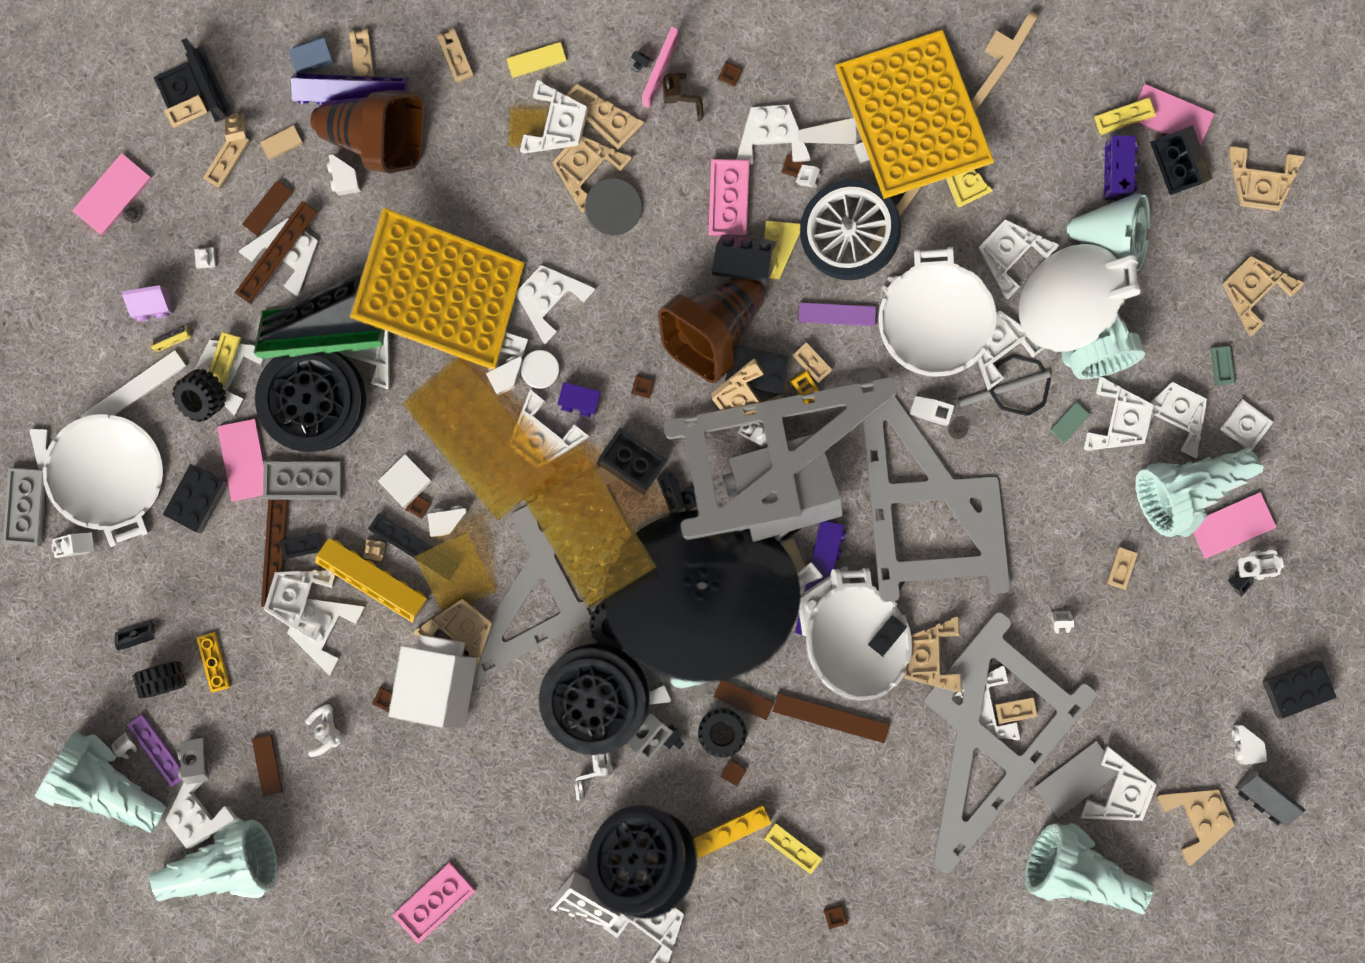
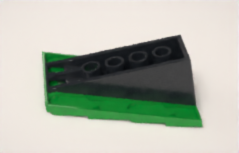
M360 275L352 277L288 308L262 310L254 348L256 357H261L262 359L285 355L293 357L317 352L331 353L349 349L357 351L383 346L384 329L350 317L361 281Z

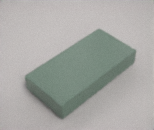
M1231 346L1211 347L1215 386L1234 384L1235 377Z
M1075 402L1050 431L1061 442L1065 443L1090 414Z

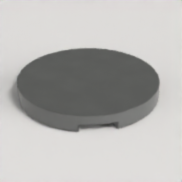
M608 178L599 181L589 190L585 200L584 211L588 222L596 231L606 235L618 236L631 230L638 222L641 215V200L635 188L628 182L617 178Z

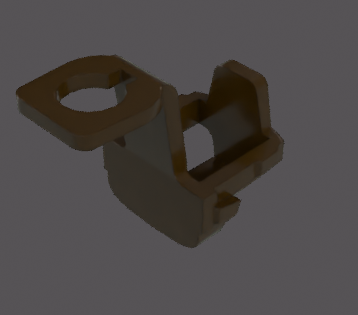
M687 73L666 74L662 81L664 103L672 104L678 101L696 103L697 120L701 121L704 117L701 97L681 93L680 80L686 79ZM666 80H669V88H670V89H667V82H666Z

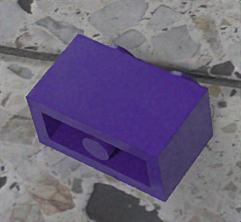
M563 382L558 406L561 407L562 411L572 413L573 410L580 411L579 415L591 417V414L596 415L601 392Z

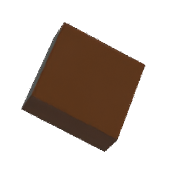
M725 62L718 80L735 87L743 69Z
M787 154L781 173L797 178L805 161L793 162V156Z
M636 375L631 394L650 399L654 380Z
M418 495L405 510L423 519L432 502Z
M380 687L372 704L389 713L393 692Z
M730 760L720 777L738 786L747 769Z
M842 904L824 909L829 929L848 924Z

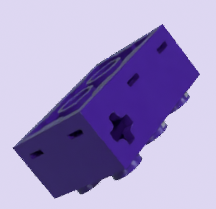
M1112 135L1105 143L1104 200L1118 201L1133 195L1137 191L1138 183L1135 180V173L1138 170V161H1135V154L1138 153V142H1136V136Z

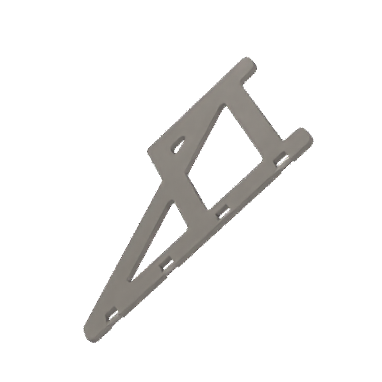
M876 370L861 371L858 377L860 384L882 379ZM873 386L862 388L863 393L874 391ZM894 396L863 421L881 601H897L899 599L900 582L987 576L989 578L990 591L993 594L1007 593L1010 589L998 478L953 479ZM883 421L890 423L928 477L926 482L889 483ZM871 451H877L878 461L872 462ZM971 498L980 499V513L976 512L970 504ZM945 501L980 551V556L898 562L895 554L891 505L894 503ZM876 509H883L884 520L877 521ZM882 568H888L889 579L883 580Z
M884 378L863 384L858 383L806 395H796L666 421L664 423L666 438L676 439L683 437L686 440L699 512L698 517L682 521L683 537L685 539H693L800 518L801 509L794 476L897 394L894 379ZM873 386L874 391L862 392V388ZM814 398L815 400L814 403H803L805 399ZM841 406L847 408L794 451L788 449L783 418ZM756 409V414L745 416L744 411ZM697 421V425L686 427L687 422ZM753 423H763L772 468L725 506L718 507L705 434L707 432ZM772 493L777 494V502L763 503V500Z
M599 467L512 514V519L531 556L490 619L493 622V626L473 682L591 619L592 613L589 614L587 608L596 603L601 605V602L604 601V591L583 602H578L554 557L555 552L589 501L593 502L618 551L632 537L607 489L608 484L619 478L604 468ZM546 517H551L552 522L545 532H542L538 527V522ZM543 578L560 608V614L510 641L504 642L502 640L504 633L538 579ZM544 631L548 637L536 642L534 636ZM492 659L495 665L484 670L482 664Z
M996 612L944 674L962 675V688L964 690L962 702L956 704L952 700L954 691L935 686L924 698V702L957 730L934 856L935 866L944 873H950L963 855L973 846L1003 807L1012 799L1096 697V692L1084 683L1080 684L1072 694H1068L1003 639V634L1010 627L1011 621L1001 612ZM991 658H996L1056 709V714L1021 755L1013 752L979 723ZM1076 704L1080 708L1072 717L1068 712ZM975 748H979L1005 769L1006 773L968 820L963 821L962 814L973 752ZM1038 750L1042 754L1033 762L1030 758ZM999 796L1004 800L995 809L992 804ZM959 843H962L965 847L957 855L953 850Z

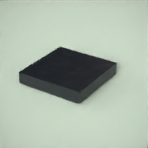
M189 62L154 77L167 109L198 95L201 98L204 97Z

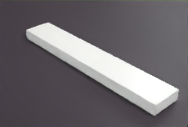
M174 350L86 411L81 417L97 414L116 416L187 367L178 352Z

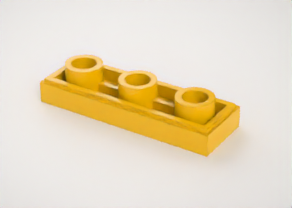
M216 632L196 637L211 693L231 688ZM212 659L215 660V665H214V666H212V665L210 664V661H211Z

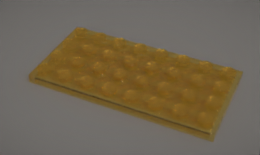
M458 357L402 403L496 520H500L557 472L463 358Z
M581 445L515 485L588 608H591L656 568Z

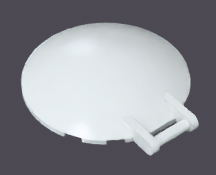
M1079 244L1061 249L1046 258L1032 272L1021 293L1019 319L1025 334L1036 345L1059 352L1084 347L1099 338L1098 335L1106 327L1109 329L1117 318V312L1120 305L1124 303V300L1141 293L1137 280V256L1131 255L1117 260L1111 252L1100 246ZM1127 268L1129 271V286H1127L1125 269Z
M953 247L924 251L914 249L915 267L910 268L909 271L897 277L889 286L882 299L879 311V329L882 340L892 357L910 371L933 377L956 374L976 363L990 346L996 328L994 300L990 291L976 274L954 264ZM948 257V261L921 263L920 260L921 258Z
M90 415L68 424L52 440L45 454L43 465L44 486L55 508L70 521L80 526L104 530L110 547L129 538L148 534L142 515L155 502L163 479L162 459L153 439L134 422L115 415ZM134 522L138 523L139 527L115 536L112 534V530Z
M869 568L853 571L833 569L831 571L832 590L818 601L807 625L806 645L810 662L821 681L835 693L852 700L879 698L900 683L905 675L904 672L907 664L910 663L912 638L905 615H902L897 608L898 604L895 601H881L879 590L872 586ZM860 578L861 583L842 584V579ZM893 615L907 628L882 657L868 646V643L890 616Z

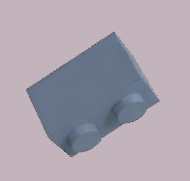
M314 38L310 43L304 45L297 44L292 47L293 49L288 50L296 73L306 74L334 64L325 38Z

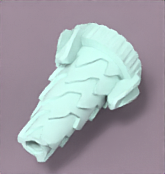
M1117 312L1118 316L1109 329L1106 327L1098 335L1099 338L1084 347L1062 352L1063 363L1071 367L1073 374L1078 379L1108 376L1127 369L1144 358L1145 351L1139 334L1128 332L1119 312Z
M1250 447L1213 459L1207 457L1195 463L1190 461L1180 466L1179 464L1168 463L1150 464L1145 469L1139 471L1136 476L1137 498L1145 517L1158 533L1167 537L1175 535L1187 537L1207 518V515L1202 513L1205 512L1204 508L1218 503V499L1231 494L1233 489L1248 483V479L1263 472V465L1259 463L1256 454Z
M74 732L55 760L35 796L52 806L56 802L65 806L81 807L89 812L100 813L109 818L114 817L127 825H136L149 833H152L166 809L159 800L141 791L142 787L129 781L108 763L115 761L117 756L112 753L110 748L94 734L83 736Z
M238 818L235 823L228 824L223 827V830L213 835L215 844L198 848L199 852L188 854L184 859L166 864V868L150 873L148 880L151 882V888L156 896V900L162 901L176 896L184 897L194 894L202 896L216 891L217 894L230 891L231 894L250 898L262 897L264 892L274 888L278 876L277 856L267 830L256 820L243 821Z
M1058 823L1047 826L1037 837L1030 851L1025 869V886L1027 891L1047 900L1072 896L1082 901L1090 900L1100 904H1109L1121 910L1124 907L1139 914H1145V908L1149 905L1154 893L1153 886L1125 874L1124 870L1116 864L1102 858L1101 854L1091 850L1090 848L1095 846V842L1076 824L1070 823L1064 826Z

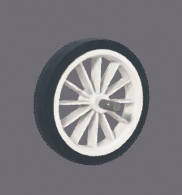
M861 180L839 181L823 188L806 206L800 223V238L807 258L822 273L840 280H858L871 276L881 270L894 256L901 237V221L894 202L890 197L883 199L879 187ZM846 198H860L853 218L850 219ZM841 199H844L846 216L843 218L830 206ZM865 199L875 204L874 207L857 220ZM829 208L842 224L821 219L820 216ZM879 209L885 217V220L863 224ZM817 223L839 229L816 234ZM886 225L884 238L862 231ZM838 236L820 251L816 240ZM860 236L882 243L873 253L860 239ZM857 240L870 254L869 257L858 262L854 242ZM843 241L836 261L825 256ZM851 242L854 263H841L847 244Z

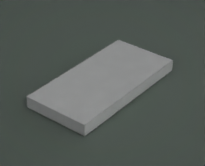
M264 461V500H341L342 461Z
M8 467L2 544L41 546L46 491L43 481V470Z
M1097 741L1091 743L1034 786L1057 818H1060L1117 775V770L1100 764L1104 750Z

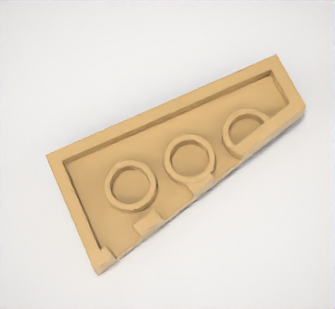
M578 84L565 95L587 106L586 121L618 151L645 124L642 120L636 119L626 111H622L612 103L606 102Z

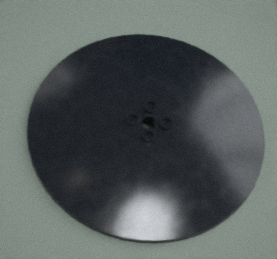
M698 510L660 518L646 525L627 540L614 557L606 577L604 588L605 610L609 625L620 645L629 655L646 668L660 675L686 682L709 683L725 681L747 674L770 660L786 643L795 627L800 610V583L793 561L774 536L753 542L748 528L742 531L735 530L685 539L682 534L681 523L686 519L698 517ZM701 582H704L708 586L702 589L699 588L697 585Z

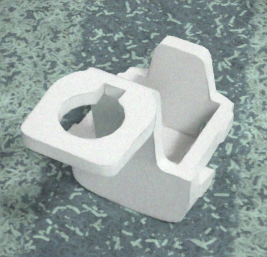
M1257 550L1250 552L1249 557L1238 559L1240 576L1253 577V579L1263 580L1264 577L1278 576L1284 567L1283 558L1274 550H1267L1265 552ZM1258 555H1274V557L1270 559H1258ZM1250 561L1252 572L1250 573L1246 572L1243 568L1244 563ZM1263 569H1276V573L1260 575Z
M610 753L606 754L607 764L605 763L604 754L592 755L594 773L577 777L575 780L577 800L584 799L583 779L614 774Z

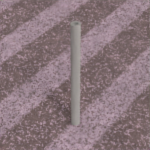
M1049 370L995 387L993 391L995 395H999L1050 378L1051 375ZM990 389L958 400L959 406L963 407L992 397Z

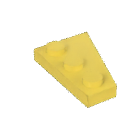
M975 170L946 178L957 207L968 204L993 191Z
M766 221L764 239L777 241L778 261L769 279L780 280L800 234V224Z

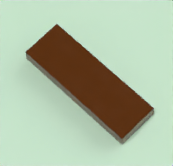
M277 180L242 225L258 237L293 192Z
M720 681L713 696L764 720H767L774 704L770 700L727 681Z
M272 735L252 739L262 796L283 792Z

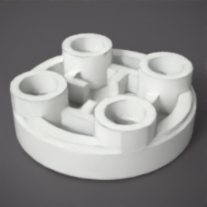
M536 350L524 358L521 365V374L525 382L531 387L538 389L547 388L554 384L559 377V364L551 353L544 350Z

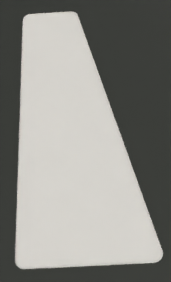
M850 118L801 129L798 131V141L800 143L857 144L855 120Z

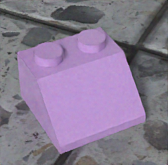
M160 285L122 291L130 317L135 320L137 319L138 322L148 321L149 317L154 316L157 319L167 318L168 314L173 313L170 291Z

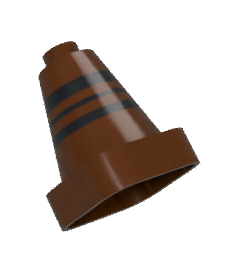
M394 89L374 92L368 97L325 101L319 108H315L311 114L310 124L312 129L316 130L318 137L361 156L363 165L367 170L389 174L410 170L419 164L422 157L425 106L424 100L418 92Z
M733 278L692 300L680 294L675 295L658 310L661 342L667 353L674 360L707 382L716 383L733 368V349L764 303L763 294L765 293V287L763 283L756 280Z

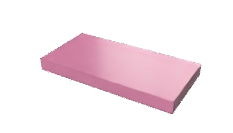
M671 27L643 92L642 103L647 108L651 107L678 43V29Z
M1144 84L1137 101L1150 97L1156 117L1138 122V124L1164 135L1193 125L1201 146L1215 113Z
M121 153L72 211L103 236L152 178Z
M711 159L709 236L730 234L747 237L749 160Z
M256 419L217 426L231 501L263 496L264 459Z
M1261 492L1207 515V518L1193 533L1204 557L1208 558L1276 528V525Z
M449 862L393 914V917L419 944L472 895L476 889Z

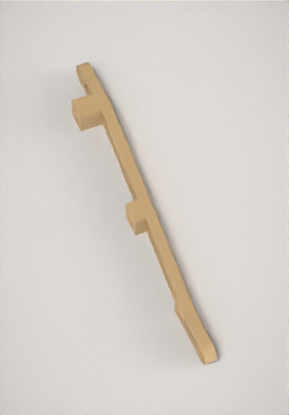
M1030 10L1013 40L998 31L995 32L984 52L997 58L1000 62L972 99L971 103L975 112L1010 65L1038 17V14ZM921 187L905 193L896 206L899 216L902 215ZM886 225L880 227L876 234L877 236L884 238ZM873 240L869 249L874 253L882 242ZM866 251L862 260L870 256L868 251Z

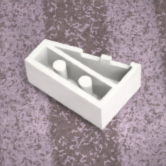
M576 872L556 893L551 908L554 911H557V909L567 911L573 917H575V914L587 917L586 921L609 928L617 921L621 914L605 906L594 893L589 879Z

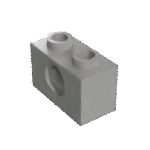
M650 712L640 729L627 744L638 755L649 762L673 731Z
M203 738L181 741L180 749L177 751L178 759L181 763V767H178L179 778L187 785L210 781L207 742ZM193 759H196L193 764H190Z

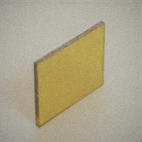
M467 532L439 543V545L414 556L442 612L461 599H465L472 605L474 602L497 592Z

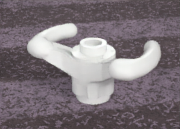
M330 704L317 708L305 720L306 724L310 725L322 714V722L315 727L314 736L323 745L309 750L308 755L310 757L321 755L331 747H337L342 740L340 731L334 726L333 708Z

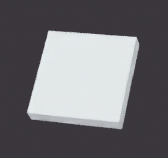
M1241 399L1219 430L1244 449L1250 447L1253 450L1274 421L1247 401Z
M406 454L378 480L403 508H406L432 482Z

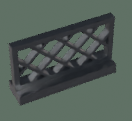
M187 38L182 39L181 41L187 52L185 55L214 121L217 123L226 119V117L233 113L204 47L195 48Z

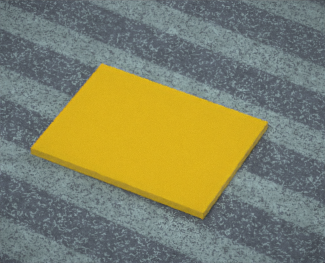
M943 29L835 64L839 80L883 199L994 163L993 156Z
M384 207L381 210L350 317L487 368L495 369L525 262Z

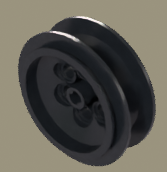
M317 352L293 357L289 355L274 357L263 369L256 385L255 406L263 428L276 442L296 451H325L341 445L356 432L366 410V388L361 374L355 365L339 352ZM306 374L310 376V382L307 385L303 383V377ZM323 382H326L328 385L326 392H322L320 389ZM290 386H293L295 388V393L293 396H290L288 394V388ZM325 401L330 403V409L327 412L323 409ZM293 405L297 407V413L294 416L290 413V408ZM310 413H313L315 416L313 423H310L307 419Z
M598 643L581 645L565 653L549 668L543 678L539 691V709L547 730L566 748L586 755L607 754L628 743L644 723L650 704L648 682L638 663L621 649ZM585 678H590L593 681V686H588L585 683ZM603 685H609L611 693L605 692ZM571 690L577 691L578 698L571 696ZM607 704L614 705L615 711H609ZM579 709L582 712V717H577L574 710ZM593 716L599 717L600 720H601V723H600V724L594 723L592 717H593Z
M633 805L623 808L603 822L591 842L587 860L589 881L598 899L611 910L639 919L660 917L676 908L686 897L693 884L697 870V849L694 839L686 825L669 813L646 805Z

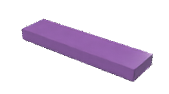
M799 303V322L875 326L876 307Z
M142 713L128 723L127 726L168 784L173 787L182 780L178 775V767H181V765L145 714Z

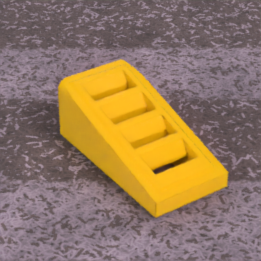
M806 370L789 379L798 395L819 391ZM806 378L805 382L800 385L797 384L798 381ZM810 384L811 387L802 392L801 389ZM814 398L805 399L803 403L809 404Z

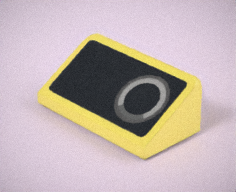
M183 325L152 339L151 348L159 352L191 338L188 326Z

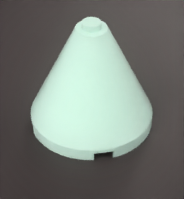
M1135 193L1073 218L1068 223L1067 233L1070 234L1072 239L1081 244L1100 246L1111 252L1117 260L1131 255L1137 256V271L1142 267L1149 240H1146V231L1150 229V206L1146 195Z

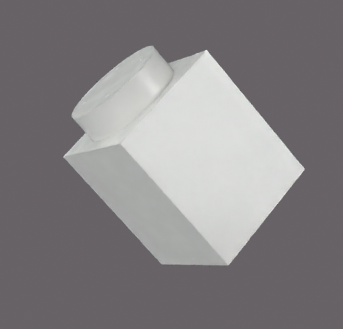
M419 635L417 648L401 646L389 717L438 727H465L477 658L463 655L465 642Z

